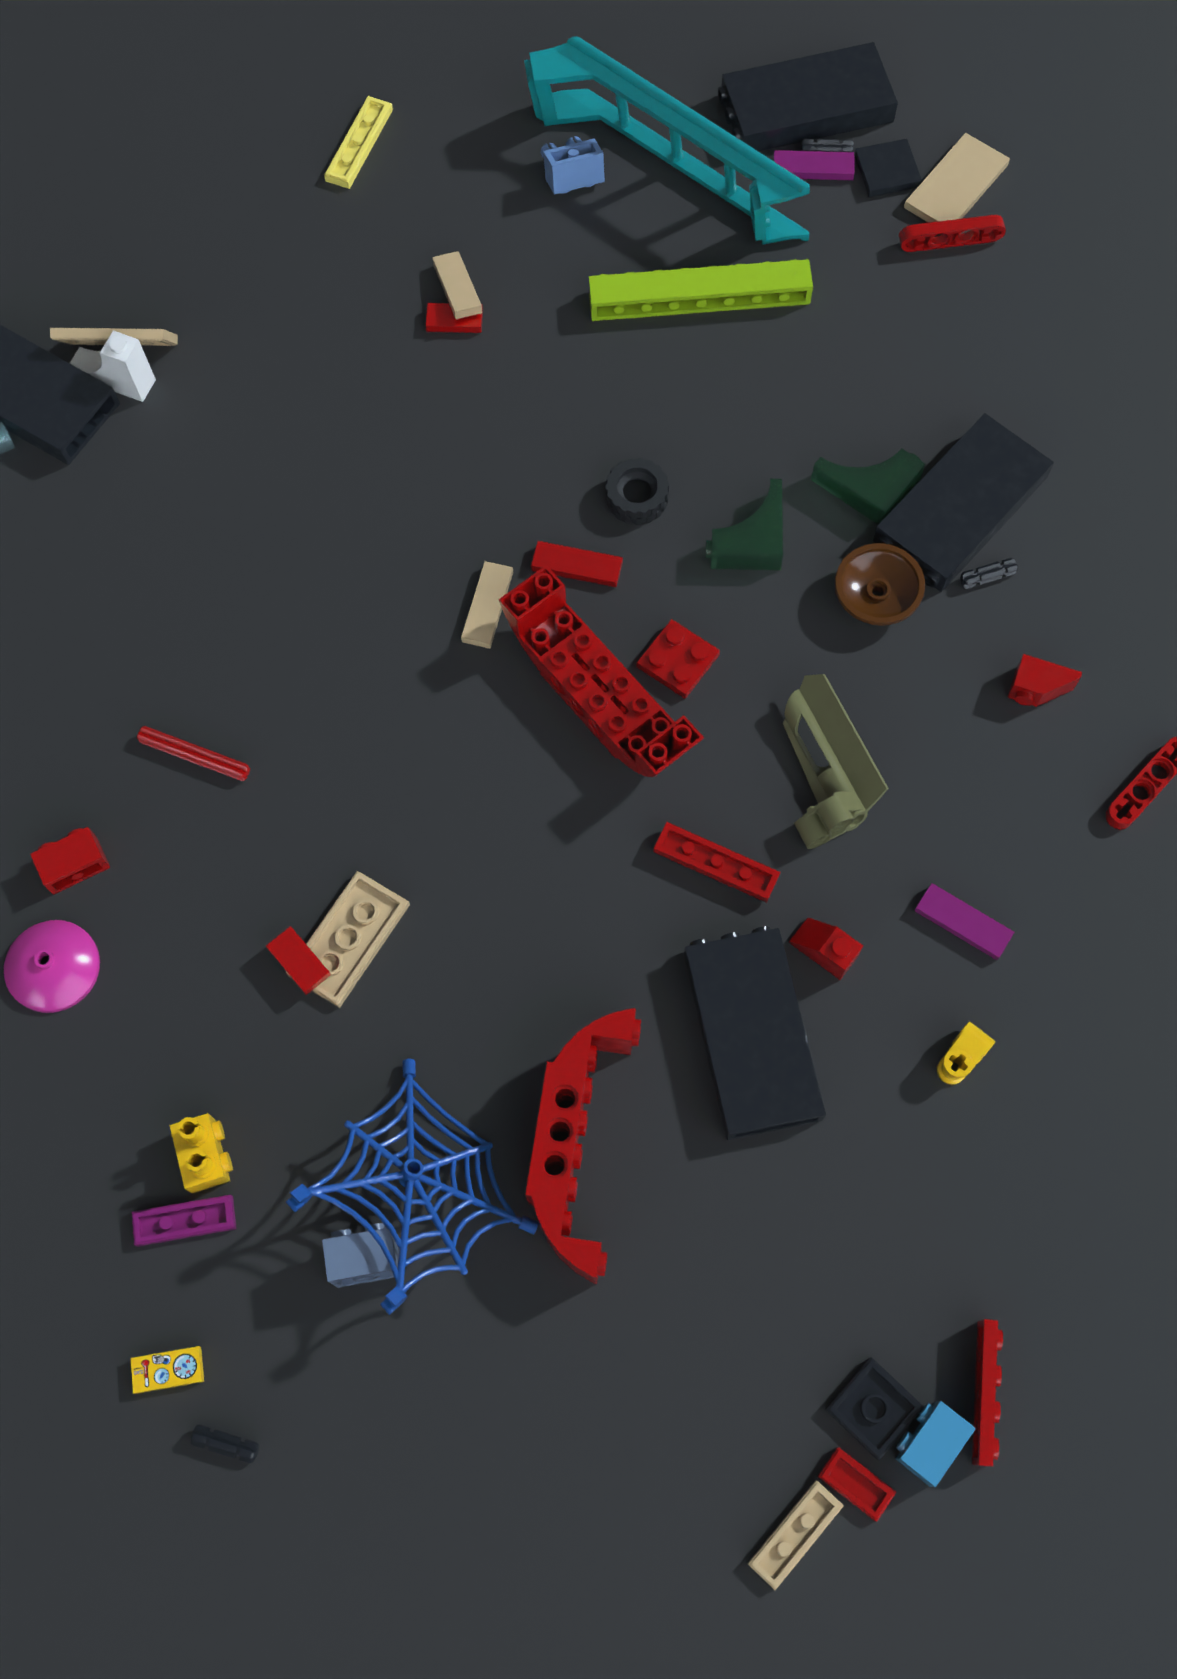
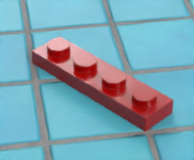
M666 822L653 849V852L766 903L781 873L669 822Z
M983 1319L977 1322L973 1424L976 1429L973 1432L972 1465L993 1467V1460H998L999 1439L994 1438L995 1423H999L1001 1415L1000 1402L995 1400L996 1387H1000L1002 1381L1001 1365H997V1351L1002 1350L1003 1331L998 1329V1320Z

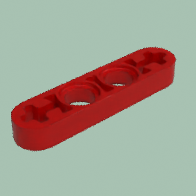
M988 215L909 225L900 231L899 240L903 251H924L995 242L1005 235L1006 228L1001 216Z
M1177 736L1171 738L1108 807L1105 817L1111 827L1120 830L1128 828L1176 776L1177 758L1173 762L1168 758L1177 749ZM1152 767H1163L1167 772V777L1165 779L1156 778L1152 774ZM1136 786L1145 788L1148 792V798L1145 800L1136 798L1132 792L1133 788ZM1127 803L1132 806L1125 817L1119 819L1116 816Z

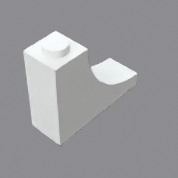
M114 330L101 351L79 347L70 362L73 366L113 387L115 392L141 402L144 401L156 381L139 340Z

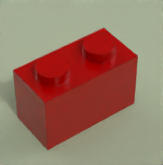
M89 827L72 830L67 834V837L56 842L45 843L37 851L30 854L43 885L53 895L111 868L98 838Z

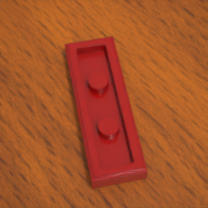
M538 541L531 564V571L537 572L547 565L556 576L617 587L623 557Z

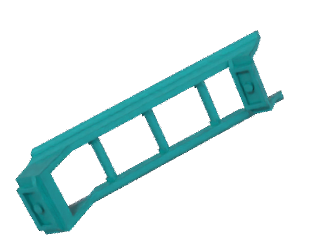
M577 36L571 37L567 40V43L530 52V59L524 60L536 118L544 122V126L602 120L751 216L755 241L762 240V245L792 239L809 240L808 230L770 206L810 194V186L807 182ZM593 79L615 93L617 107L590 89L552 92L550 84ZM627 101L669 128L670 141L631 117ZM681 136L724 163L725 177L682 149ZM735 170L753 181L749 185L750 193L736 184Z

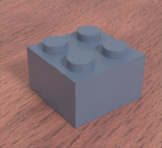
M383 1223L372 1224L373 1229L384 1241L398 1269L399 1247L389 1229ZM366 1228L365 1232L352 1234L350 1229L335 1231L331 1233V1238L322 1240L327 1282L337 1288L394 1278L390 1264L380 1245Z

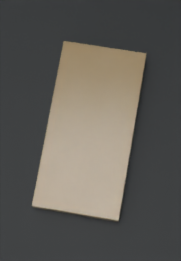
M965 133L905 201L904 208L928 223L962 219L1008 166L1010 158Z
M50 328V338L52 340L69 345H105L113 330L138 339L141 346L178 345V335L164 329Z
M357 871L306 943L331 973L330 977L312 991L340 1008L410 906L409 901Z

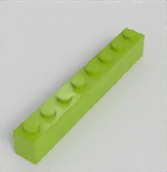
M809 259L589 276L592 321L807 305L811 303L813 291Z

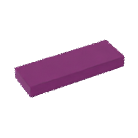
M774 150L773 161L801 179H854V152Z
M931 883L915 909V912L995 960L1000 958L1015 933Z
M225 1195L132 1212L134 1245L138 1247L236 1229L233 1196Z

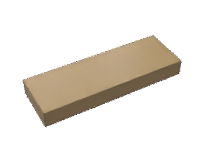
M459 251L432 257L434 268L455 319L481 314L482 305Z
M484 562L461 636L463 643L491 648L502 612L499 599L508 592L513 575V567Z
M815 1480L747 1564L776 1590L844 1505Z

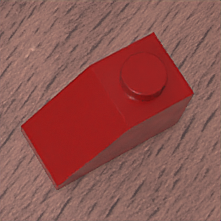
M1023 654L1017 665L1007 698L1014 699L1021 705L1037 707L1073 691L1082 676V672Z
M807 918L789 941L792 946L839 980L843 978L858 958L864 946L839 927L812 918Z

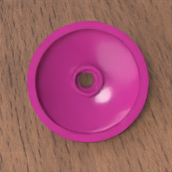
M50 920L35 924L22 932L7 952L4 962L6 986L11 995L30 1010L42 1013L66 1010L84 999L93 988L100 969L99 951L92 937L74 923ZM49 956V961L41 965L42 958Z

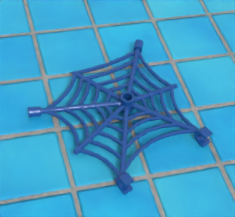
M414 1059L403 1060V1078L405 1080L398 1092L384 1107L370 1117L355 1124L350 1121L344 1123V1126L350 1130L347 1145L341 1159L331 1172L308 1188L301 1184L290 1193L292 1197L286 1201L288 1206L296 1212L312 1196H316L352 1215L369 1231L380 1245L396 1281V1287L385 1296L386 1299L380 1304L389 1315L407 1299L408 1296L405 1294L407 1290L423 1277L448 1270H459L462 1275H466L468 1270L465 1263L470 1248L482 1233L496 1225L513 1222L518 1224L519 1229L534 1235L539 1222L524 1215L522 1218L515 1215L504 1199L494 1176L490 1152L493 1144L485 1141L453 1118L413 1080L416 1077V1062ZM413 1087L441 1115L481 1145L472 1147L438 1122L413 1097ZM406 1089V1103L393 1120L383 1128L368 1135L359 1129V1127L374 1121L385 1113ZM413 1105L445 1135L467 1150L456 1153L426 1133L414 1122ZM406 1112L405 1129L380 1144L372 1139L389 1130L400 1121ZM414 1129L430 1143L450 1156L440 1159L426 1151L414 1139ZM406 1134L407 1146L400 1152L393 1155L384 1148ZM354 1135L363 1140L361 1155L353 1171L341 1183L322 1186L332 1179L345 1163L353 1144ZM368 1146L372 1147L376 1151L372 1167L364 1178L352 1180L359 1172L366 1158ZM414 1146L433 1162L423 1165L418 1159H414ZM485 1151L487 1171L491 1184L505 1210L491 1205L485 1191L480 1171L481 1152ZM407 1153V1161L404 1164L398 1158ZM382 1155L387 1159V1162L378 1176L371 1177L378 1167ZM475 1155V1173L484 1201L474 1197L469 1167V1157ZM464 1159L468 1194L459 1191L457 1188L455 1177L456 1162ZM451 1163L450 1179L452 1187L441 1183L439 1177L440 1167ZM392 1164L401 1170L386 1174ZM434 1169V1179L422 1174ZM398 1180L403 1187H406L405 1195L387 1181ZM420 1182L434 1187L429 1191L428 1195L425 1193ZM379 1183L393 1191L404 1202L403 1216L391 1199L371 1185ZM413 1186L420 1199H412ZM362 1187L378 1195L393 1209L402 1225L401 1238H399L393 1225L377 1207L360 1195L346 1189ZM440 1190L445 1192L433 1206L430 1202L433 1195ZM338 1192L353 1198L377 1215L389 1229L399 1247L398 1269L384 1241L373 1227L356 1211L325 1193ZM451 1196L463 1200V1202L451 1209L443 1222H441L436 1212L442 1202ZM470 1204L482 1208L462 1219L454 1230L451 1240L446 1227L455 1213ZM411 1205H424L429 1215L410 1219ZM488 1212L504 1218L492 1221L477 1230L466 1243L462 1257H460L455 1247L459 1233L467 1222L478 1215ZM432 1220L437 1231L423 1232L408 1238L409 1225L417 1222ZM441 1236L446 1245V1248L427 1250L406 1259L407 1245L419 1239ZM450 1253L456 1264L437 1266L422 1271L404 1285L405 1267L418 1259L436 1254Z

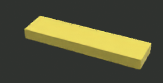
M370 96L366 98L324 174L326 182L350 189L393 111L392 103Z

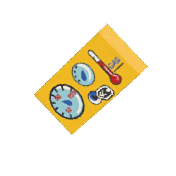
M200 1346L130 1358L133 1394L204 1382L202 1350Z

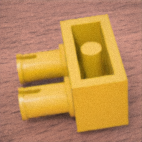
M207 1113L194 1118L186 1117L178 1123L169 1125L184 1188L193 1194L230 1182L228 1172L233 1171V1166L229 1153H223L220 1140L225 1139V1134L220 1120L216 1121Z

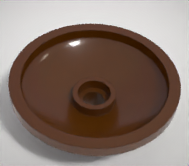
M875 543L853 550L842 560L836 573L835 590L843 608L854 618L871 625H892L907 619L917 610L924 596L925 578L918 562L909 553L893 545ZM872 592H879L881 596H875Z

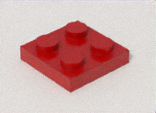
M671 619L638 660L637 668L686 699L719 657L720 650Z

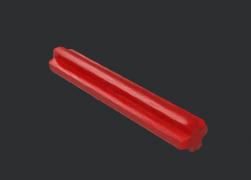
M142 726L137 734L138 741L144 745L237 780L245 781L250 773L248 764L147 726Z

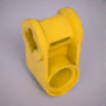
M969 1021L937 1065L939 1078L944 1083L950 1085L960 1083L972 1071L975 1065L983 1059L996 1041ZM953 1062L959 1065L956 1072L950 1068Z

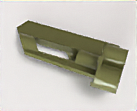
M825 674L804 676L800 689L795 690L787 701L785 720L783 722L818 803L817 806H810L806 809L807 813L796 822H793L807 849L816 848L844 834L846 831L857 828L866 819L868 811L889 789ZM802 717H804L829 763L828 766L820 767L816 765L798 732V726Z

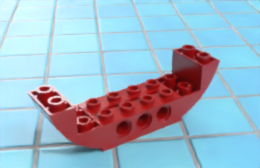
M547 565L499 599L510 627L532 662L540 671V675L614 758H618L633 771L645 777H654L704 739L703 735L684 715L677 721H674L566 603L565 585Z
M636 1008L613 1012L593 1021L578 1031L568 1041L554 1062L547 1061L525 1196L528 1205H534L540 1227L550 1246L559 1258L575 1273L594 1284H597L598 1276L605 1277L607 1252L602 1251V1242L564 1237L570 1236L573 1220L572 1211H568L569 1202L575 1203L578 1182L577 1177H573L574 1169L581 1168L583 1149L582 1144L578 1143L579 1136L585 1137L587 1130L588 1111L583 1110L584 1104L591 1103L593 1078L588 1077L589 1072H595L597 1050L631 1055L632 1046L639 1045L641 1019H636ZM564 1100H569L574 1103L569 1108H561L558 1106L560 1102ZM559 1132L569 1135L564 1141L558 1142L553 1139L554 1135ZM553 1165H560L564 1168L558 1175H551L547 1172Z

